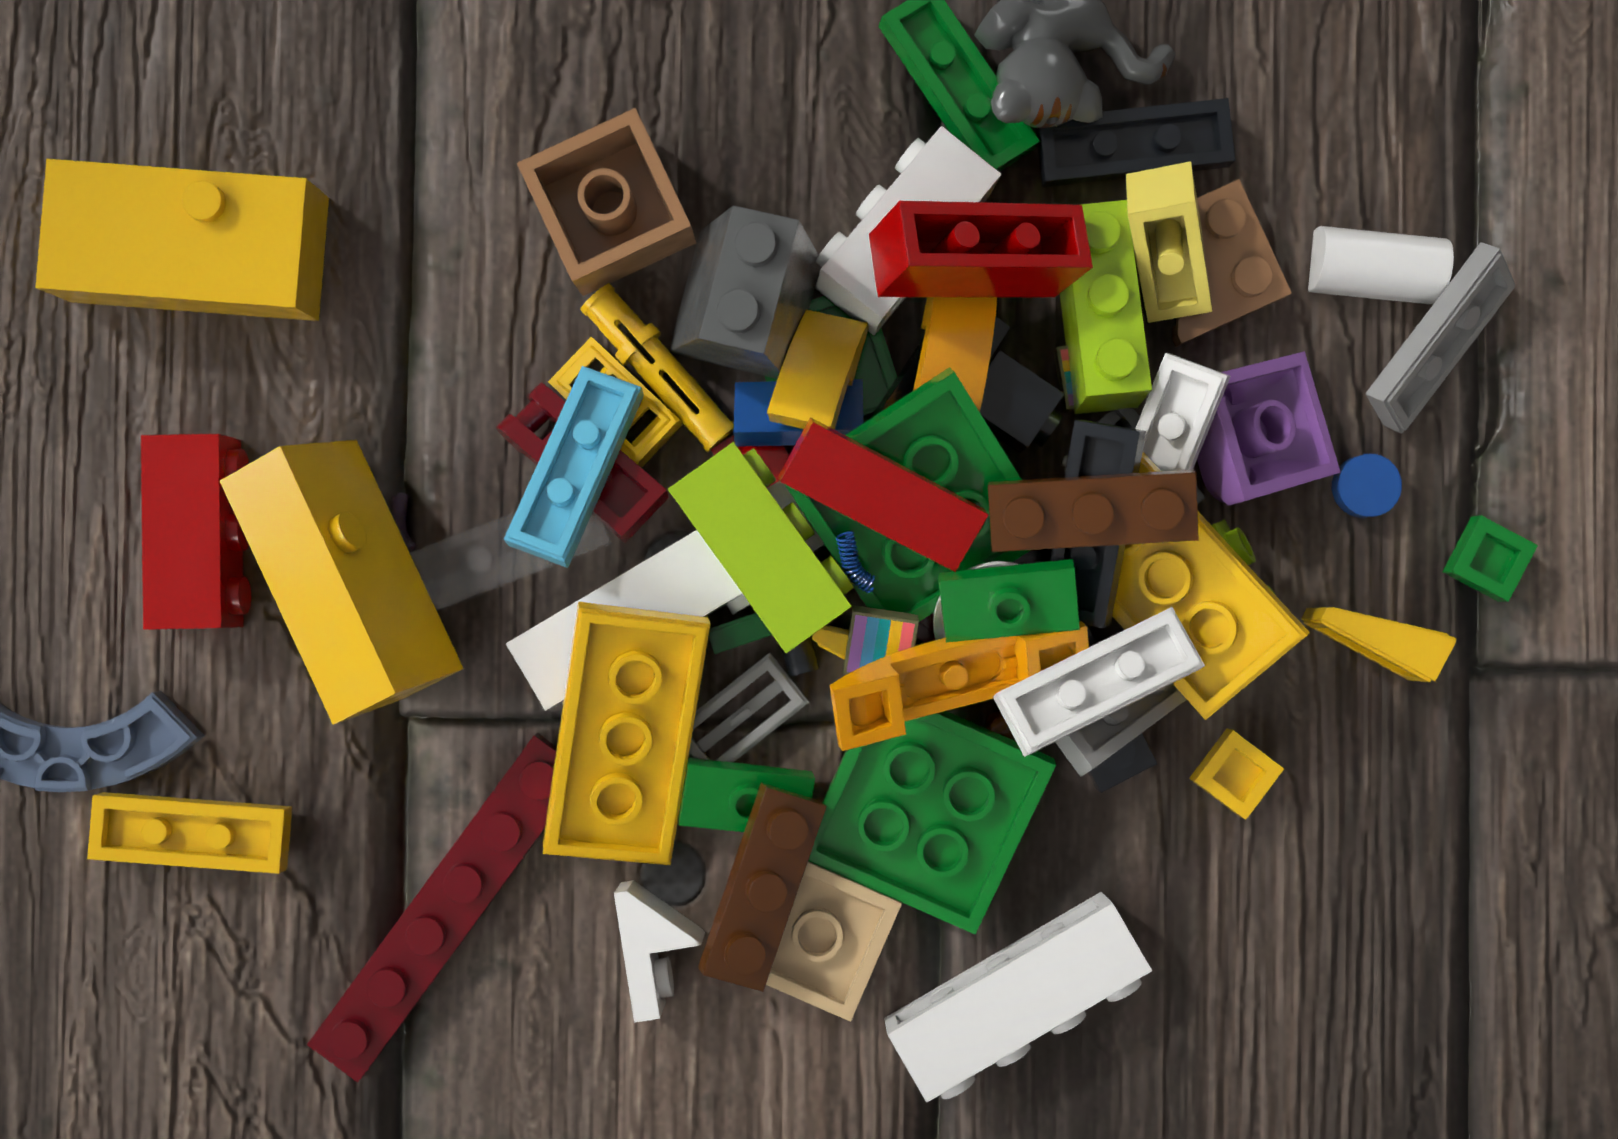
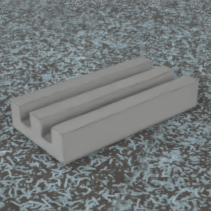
M771 652L696 710L693 729L766 671L775 679V681L698 742L691 738L689 751L691 758L710 760L705 754L708 749L781 691L786 693L790 701L715 759L716 761L735 762L809 703V700L794 684L793 680L779 665Z

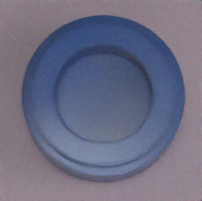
M1363 454L1349 458L1339 466L1341 473L1334 474L1331 488L1336 504L1345 513L1354 517L1368 518L1382 515L1395 506L1401 495L1402 480L1398 469L1389 459L1378 454Z

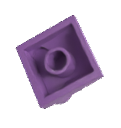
M1305 351L1221 372L1231 377L1197 458L1203 482L1214 498L1229 506L1341 473Z

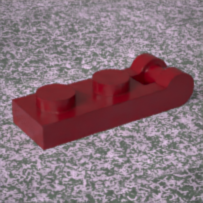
M541 382L527 395L530 402L516 416L508 414L496 426L497 431L508 443L536 465L552 431L543 440L536 436L535 433L548 420L556 424L565 404L562 398ZM620 450L592 515L626 543L667 501L669 496L667 490Z

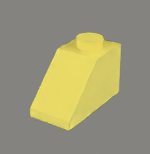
M1191 161L1126 174L1127 213L1148 323L1212 312L1201 222Z

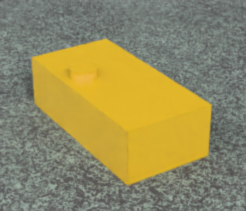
M46 159L35 288L72 303L319 321L329 197L307 178Z
M357 440L279 446L220 480L221 486L333 725L402 700L464 669Z

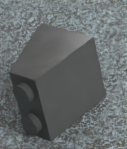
M733 205L700 230L669 352L673 355L778 379L796 329L806 309H810L821 267L816 263L819 254L801 222L797 219Z

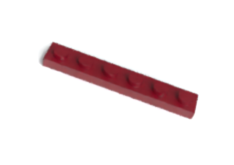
M540 734L533 735L307 1043V1046L357 1083L371 1068L545 830L557 747Z

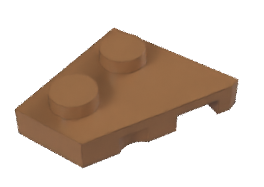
M1240 179L1197 198L1212 312L1176 318V325L1172 327V340L1176 347L1292 294Z

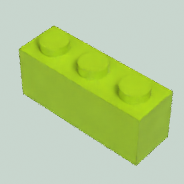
M1127 200L1080 204L1083 207L1093 268L1060 293L1066 346L1068 345L1074 414L1138 408L1152 391L1133 240L1127 213Z
M732 442L668 488V491L785 653H788L852 607L844 595L854 587L832 556H829L821 563L805 542L815 533L794 503L791 502L781 509L766 487L775 482L776 478L756 450L753 448L743 455L735 443Z

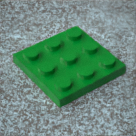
M950 367L845 435L986 510L989 516L956 571L967 570L987 562H1013L1031 551L992 552L988 483L1022 479L956 373ZM785 485L842 571H844V568L841 567L840 550L838 549L836 537L848 531L855 533L853 536L856 537L854 541H856L855 545L857 546L856 550H858L857 554L859 555V562H861L860 565L868 573H871V576L875 575V580L868 590L872 587L875 589L870 593L862 591L861 588L858 589L857 586H854V583H851L867 607L918 615L919 622L934 613L940 596L939 573L952 570Z
M948 711L905 721L906 735L846 750L822 802L827 807L808 861L972 934H976L1056 767L1055 758L1039 751L1024 757L1016 741Z

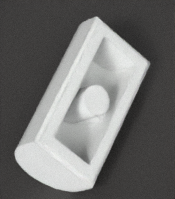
M1319 226L1313 232L1308 292L1434 304L1450 283L1454 262L1453 246L1447 238Z

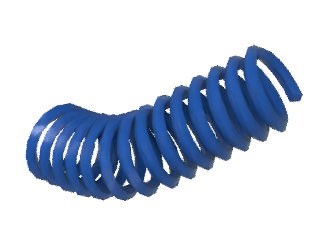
M848 531L839 534L836 540L840 550L841 567L844 568L843 572L847 574V578L858 589L861 588L866 593L872 592L875 588L868 589L873 584L875 575L871 576V573H868L860 565L861 562H859L858 550H856L857 546L855 545L856 541H854L856 537L853 536L855 533Z

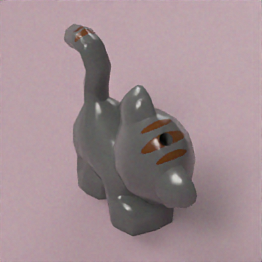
M1000 0L987 13L974 35L986 49L998 51L1012 47L1014 49L998 66L997 86L991 100L992 111L996 118L1004 123H1019L1022 121L1025 125L1034 128L1060 126L1072 119L1091 123L1103 117L1102 96L1099 87L1087 79L1073 53L1090 52L1101 48L1111 58L1124 79L1144 85L1152 84L1166 76L1176 54L1168 44H1160L1152 50L1147 59L1139 57L1129 39L1113 24L1107 7L1101 0Z

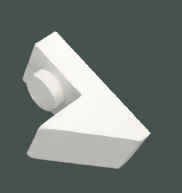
M634 880L621 882L614 892L634 1023L660 1019L666 1003L665 997L674 996V983L669 958L659 959L658 952L699 946L703 942L705 932L694 922Z

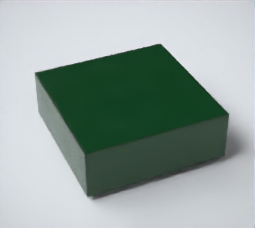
M755 613L710 628L708 637L714 654L771 636L772 634L758 614Z

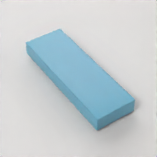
M584 366L581 367L504 537V541L508 546L563 567H569L643 399L642 387Z

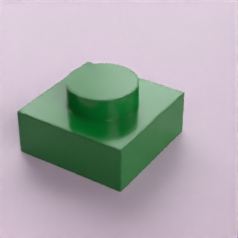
M1482 515L1472 516L1442 572L1497 602H1509L1538 545Z

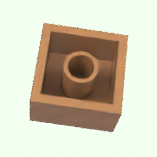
M636 108L517 163L566 270L582 296L696 244L691 224Z

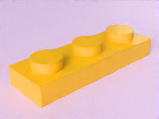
M102 792L92 796L87 859L280 874L286 871L288 867L292 806Z

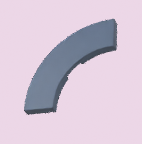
M162 691L152 692L141 703L111 720L82 727H64L40 723L25 718L0 703V779L17 785L35 788L36 791L49 792L88 791L113 786L142 777L167 765L188 751L205 735Z

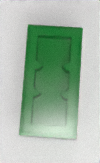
M1073 559L939 573V589L946 643L1080 630Z
M688 757L678 817L679 826L744 832L761 783L812 798L815 776L812 771Z

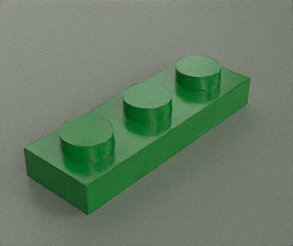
M907 0L882 15L878 25L879 29L952 135L998 172L1036 148L1040 140L1030 126L1025 125L1022 121L1019 123H1004L996 118L992 111L991 100L997 86V77L945 0Z

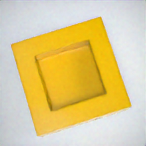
M1226 728L1189 779L1236 815L1246 820L1284 768L1237 732Z

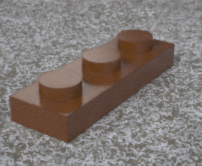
M1194 469L988 483L992 552L1199 541L1196 472Z
M760 784L698 966L702 975L764 992L827 807L824 803L771 785Z

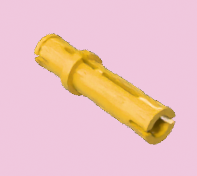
M610 283L597 290L582 305L581 312L593 321L603 335L618 350L615 354L616 359L623 366L630 364L661 398L663 403L700 441L706 452H710L712 448L720 444L733 432L734 422L727 418L718 405L701 388L695 378L685 370L658 339L661 332L653 323L645 325L615 292V288ZM621 323L654 358L655 362L653 364L620 329ZM664 373H667L699 409L698 414L691 409L663 377Z

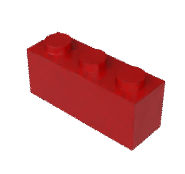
M899 200L869 233L878 297H1056L1093 268L1082 205Z
M222 434L141 435L143 630L244 627L243 615L249 612L251 606L250 583L248 578L243 576V551L248 549L249 544L220 483V480L249 464L246 451L241 449V440Z

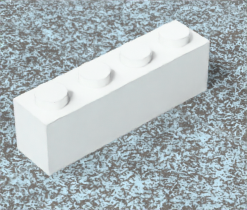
M1099 892L885 1017L887 1035L926 1103L941 1095L942 1099H950L967 1090L975 1081L973 1075L996 1063L997 1066L1003 1067L1022 1058L1031 1048L1029 1043L1045 1033L1052 1031L1053 1034H1061L1074 1028L1086 1017L1085 1010L1105 998L1109 1002H1114L1129 996L1140 987L1142 983L1140 978L1152 972V969L1114 904L1102 892Z

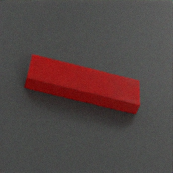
M811 417L778 475L781 483L956 572L989 516L984 508Z

